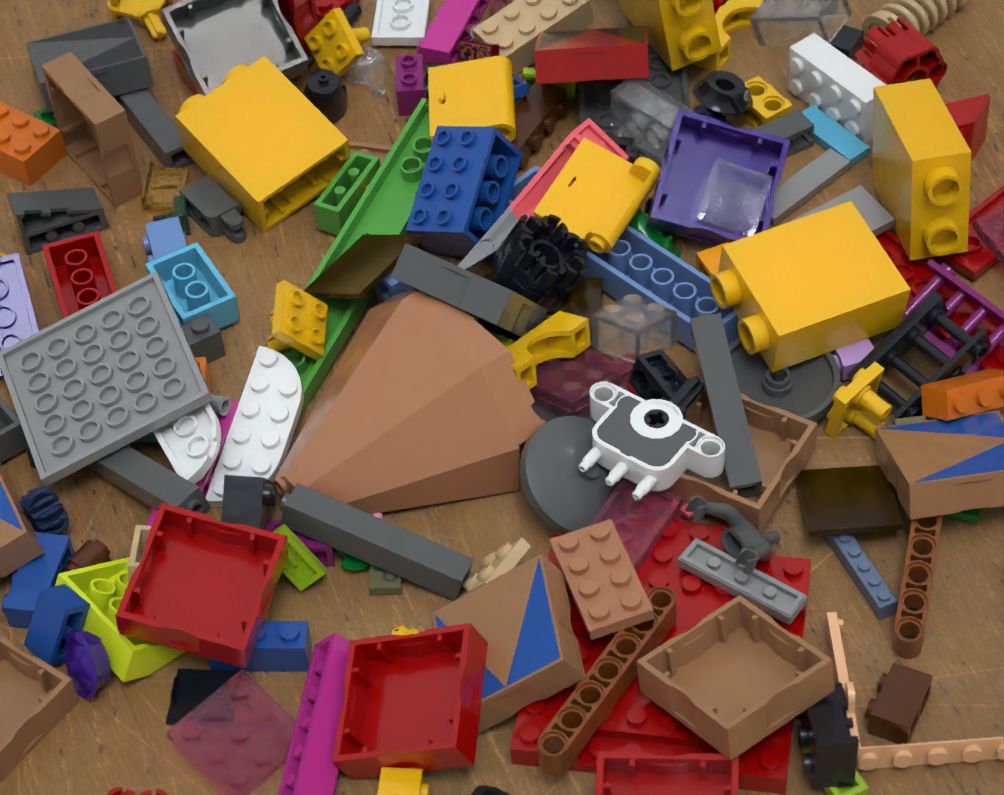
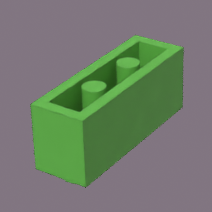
M356 150L352 153L314 203L317 229L335 235L339 234L365 192V187L370 184L381 166L379 157Z

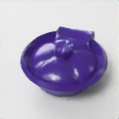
M69 631L65 635V663L68 676L72 678L76 692L84 699L91 700L95 696L96 691L109 681L110 663L108 654L100 637L88 631Z

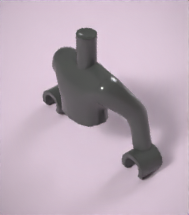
M698 495L691 497L685 511L694 512L693 519L695 521H702L705 513L717 514L726 519L730 528L724 529L722 533V545L728 554L737 558L736 565H745L743 572L746 575L752 574L758 560L766 562L773 558L775 549L771 544H778L780 542L779 532H760L731 504L709 502Z

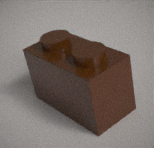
M893 662L889 673L881 675L877 686V692L879 693L877 699H871L865 712V718L869 719L868 734L896 744H909L930 697L932 675Z

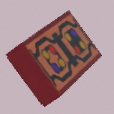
M460 39L459 62L499 56L500 45L472 39Z

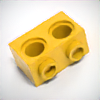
M756 76L744 83L745 87H748L753 107L741 114L740 117L753 129L793 112L791 102L779 94L771 84L765 82L760 76Z

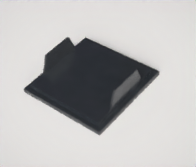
M178 668L171 690V701L166 725L232 728L243 672Z

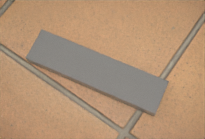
M829 148L778 186L774 192L770 224L773 226L778 224L851 169V161Z
M695 538L678 558V566L735 597L742 596L762 611L788 625L791 624L807 604V595L755 568L752 574L746 575L743 572L745 565H736V558L698 538Z

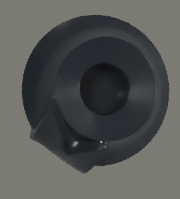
M713 71L705 79L698 81L693 87L696 99L711 111L721 114H732L734 117H738L753 107V100L748 87H745L743 80L733 73Z

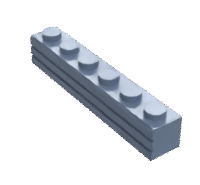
M853 534L822 535L875 613L877 619L882 620L897 614V599Z

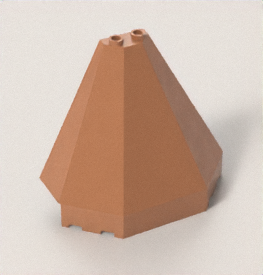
M414 288L405 293H399L368 310L278 471L275 480H273V485L276 487L277 493L283 497L285 493L291 494L297 483L369 514L520 491V458L522 450L528 438L546 422L533 411L531 404L535 403V400L525 380L518 381L511 367L515 360L510 350L466 311Z

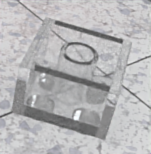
M717 158L711 169L695 221L732 234L737 229L740 230L739 236L743 237L753 235L757 229L773 177Z
M628 294L624 298L613 304L606 305L603 309L592 314V347L629 362L635 363L636 356L661 348L666 350L677 344V311L666 308L661 303H653L642 299L639 295Z

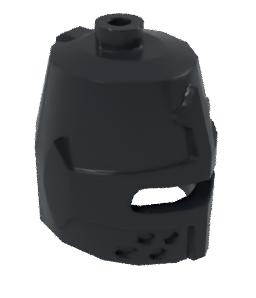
M315 69L309 74L303 95L332 124H336L347 111L345 84L342 85L339 77L333 71L328 69Z

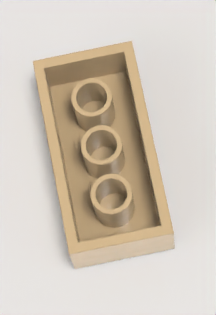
M515 0L472 30L475 40L499 44V56L507 57L512 62L513 74L517 75L524 67H528L535 62L534 49L539 32L583 30L594 22L589 0Z

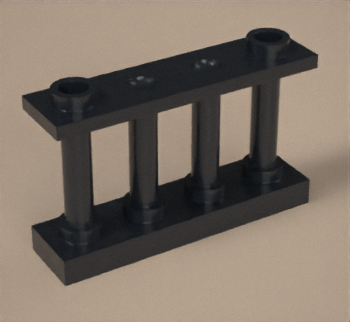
M933 291L847 374V377L851 383L853 377L861 368L866 370L874 362L885 368L883 375L890 368L897 369L920 389L906 401L881 380L877 393L897 409L894 413L896 419L922 416L921 385L963 375L976 361L983 359L987 355L992 345L987 332L983 328L972 337L945 316L948 313V309L943 297ZM938 325L963 345L952 358L948 357L924 337L933 326ZM916 346L941 366L929 380L902 358L912 347Z

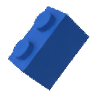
M65 584L41 589L36 600L31 622L28 626L24 646L49 665L64 662L65 635L69 631H82L90 604Z

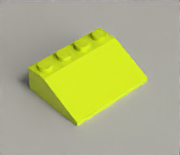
M129 557L58 573L55 586L67 585L90 604L82 631H88L100 637L108 654L110 669L123 682L149 676L184 653L181 650L119 634L115 615L128 586Z

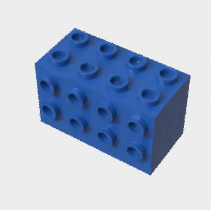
M437 126L431 142L429 155L423 168L420 185L415 195L413 208L407 221L406 231L410 235H421L423 238L421 244L435 255L465 257L507 209L523 153L495 127Z

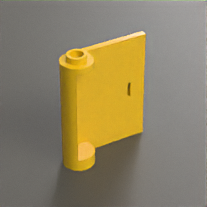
M493 56L428 68L429 130L431 140L434 138L437 126L495 127L510 142L515 139L516 120L512 62L507 57Z
M584 137L532 215L539 219L546 215L549 216V214L555 215L561 219L555 228H558L561 223H565L568 228L566 234L574 233L578 235V240L581 242L584 239L589 248L596 253H609L660 177L661 169L654 161L646 157H638L632 164Z

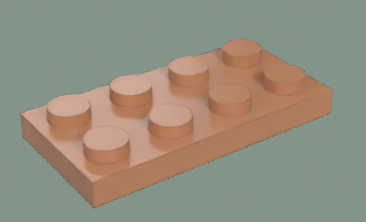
M611 519L549 539L551 549L560 570L563 572L564 579L591 640L655 619L650 601Z

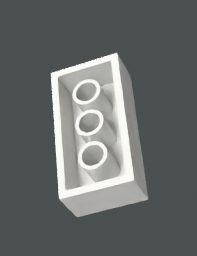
M815 33L789 47L788 90L809 104V106L814 105L864 143L873 139V87L886 84Z

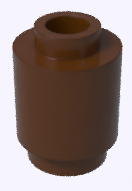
M87 540L67 560V566L63 571L67 572L110 562V550L99 540Z

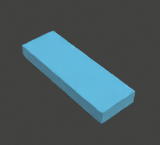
M814 105L802 111L814 124V132L810 134L807 132V134L824 149L828 150L831 148L849 159L851 166L870 155V146Z

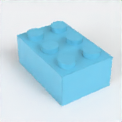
M198 242L145 264L147 275L157 271L161 277L181 325L204 314H208L219 329L240 320L236 295Z

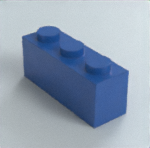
M35 532L44 553L13 572L12 586L9 593L5 594L2 600V612L6 615L9 627L28 629L40 590L55 586L58 573L64 572L63 569L67 566V560L74 554L70 536Z
M264 621L246 668L208 658L211 670L241 672H308L312 653V640L308 621Z

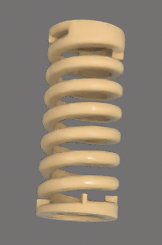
M890 0L863 21L862 31H864V39L870 40L865 34L875 27V24L876 28L883 26L886 29V26L894 20L902 27L897 22L898 17H903L922 35H925L928 30L933 29L937 26V23L945 20L947 16H950L956 9H959L970 0Z

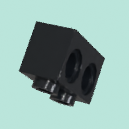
M661 348L636 356L629 383L638 395L646 401L661 399L662 397L670 400L688 379Z

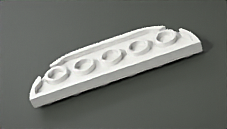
M259 346L205 497L211 507H222L225 475L264 477L273 483L282 462L285 461L302 411L304 391L295 366L284 355L273 349Z
M210 403L153 431L179 476L193 484L203 479L218 454L221 442L219 419Z

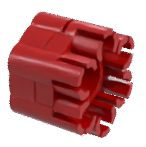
M903 17L897 18V22L902 27L893 20L886 26V29L883 26L873 27L865 34L870 39L865 38L862 43L863 47L867 50L860 49L855 54V57L863 63L860 65L862 68L886 85L931 79L936 88L947 71V63L944 62L939 49Z

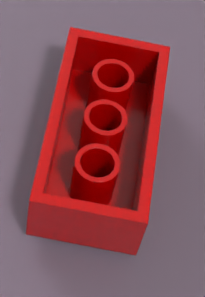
M99 231L42 245L63 319L117 291Z

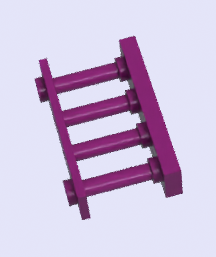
M930 259L927 265L933 278L906 305L903 320L933 291L936 292L944 284L955 292L945 303L948 309V313L945 316L949 317L965 300L977 308L960 326L969 335L987 316L999 324L989 336L992 346L989 348L987 355L983 359L976 361L964 374L977 372L981 368L979 364L1004 339V311L955 277V272L944 263L939 265ZM933 326L924 337L948 357L952 358L959 351L958 346L961 343L952 336L949 339L940 340L936 337L937 334L935 332L939 326Z

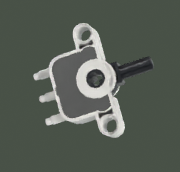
M698 377L689 378L670 400L662 397L661 399H650L647 401L607 381H601L592 385L589 392L590 416L597 423L592 429V449L582 459V462L579 464V470L587 472L597 462L611 470L605 479L608 486H613L622 477L638 484L632 493V497L635 500H640L650 490L663 491L668 489L686 469L706 478H714L722 474L725 461L724 441L718 436L686 421V409L702 393L704 384L700 382Z

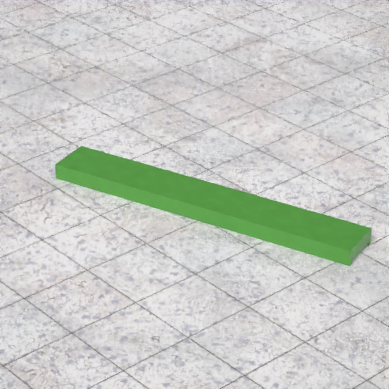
M422 98L305 289L363 234L410 235L406 231L407 221L413 208L415 195L420 185L423 168L426 164L432 142L430 139L429 102L427 99ZM376 286L362 299L317 298L328 305L323 357L314 360L293 347L280 352L295 366L302 382L304 401L300 417L376 292Z

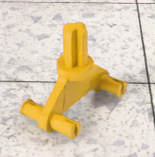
M108 0L107 6L112 14L113 21L118 20V17L122 19L123 16L139 20L142 25L147 26L152 38L158 41L162 40L167 34L160 18L163 6L167 5L166 2L168 4L171 3V0Z

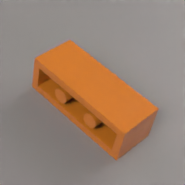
M989 368L921 385L922 415L949 421L1004 407V370Z

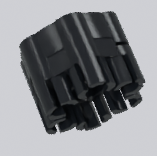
M525 214L520 217L492 256L491 281L520 294L544 307L549 312H556L587 273L588 269H586L587 265L583 257L586 255L589 247L583 239L573 252L570 251L579 239V236L574 233H569L563 242L560 243L568 231L565 223H561L553 234L551 233L561 219L559 217L549 214V216L546 215L539 220L531 215L528 218Z

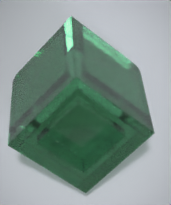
M184 195L173 197L174 213L153 216V222L178 216L183 235H191Z

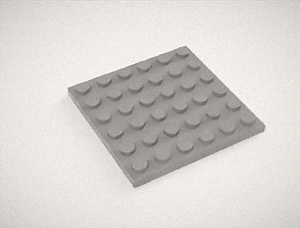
M157 271L0 351V367L38 474L45 486L51 485L213 401V397Z

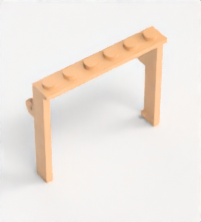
M827 612L826 632L831 659H833L835 683H842L848 703L847 717L852 718L854 728H850L851 736H858L859 740L856 770L869 771L875 768H906L915 765L931 764L937 766L944 763H975L983 760H1004V737L861 747L855 716L853 681L849 682L840 629H844L843 619H838L837 612Z

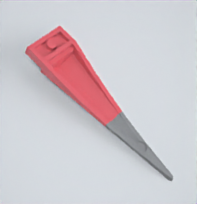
M590 118L586 119L567 136L458 266L468 270L496 252L522 215L526 214L528 218L530 215L534 216L532 215L533 211L584 137L626 161L629 159V156Z

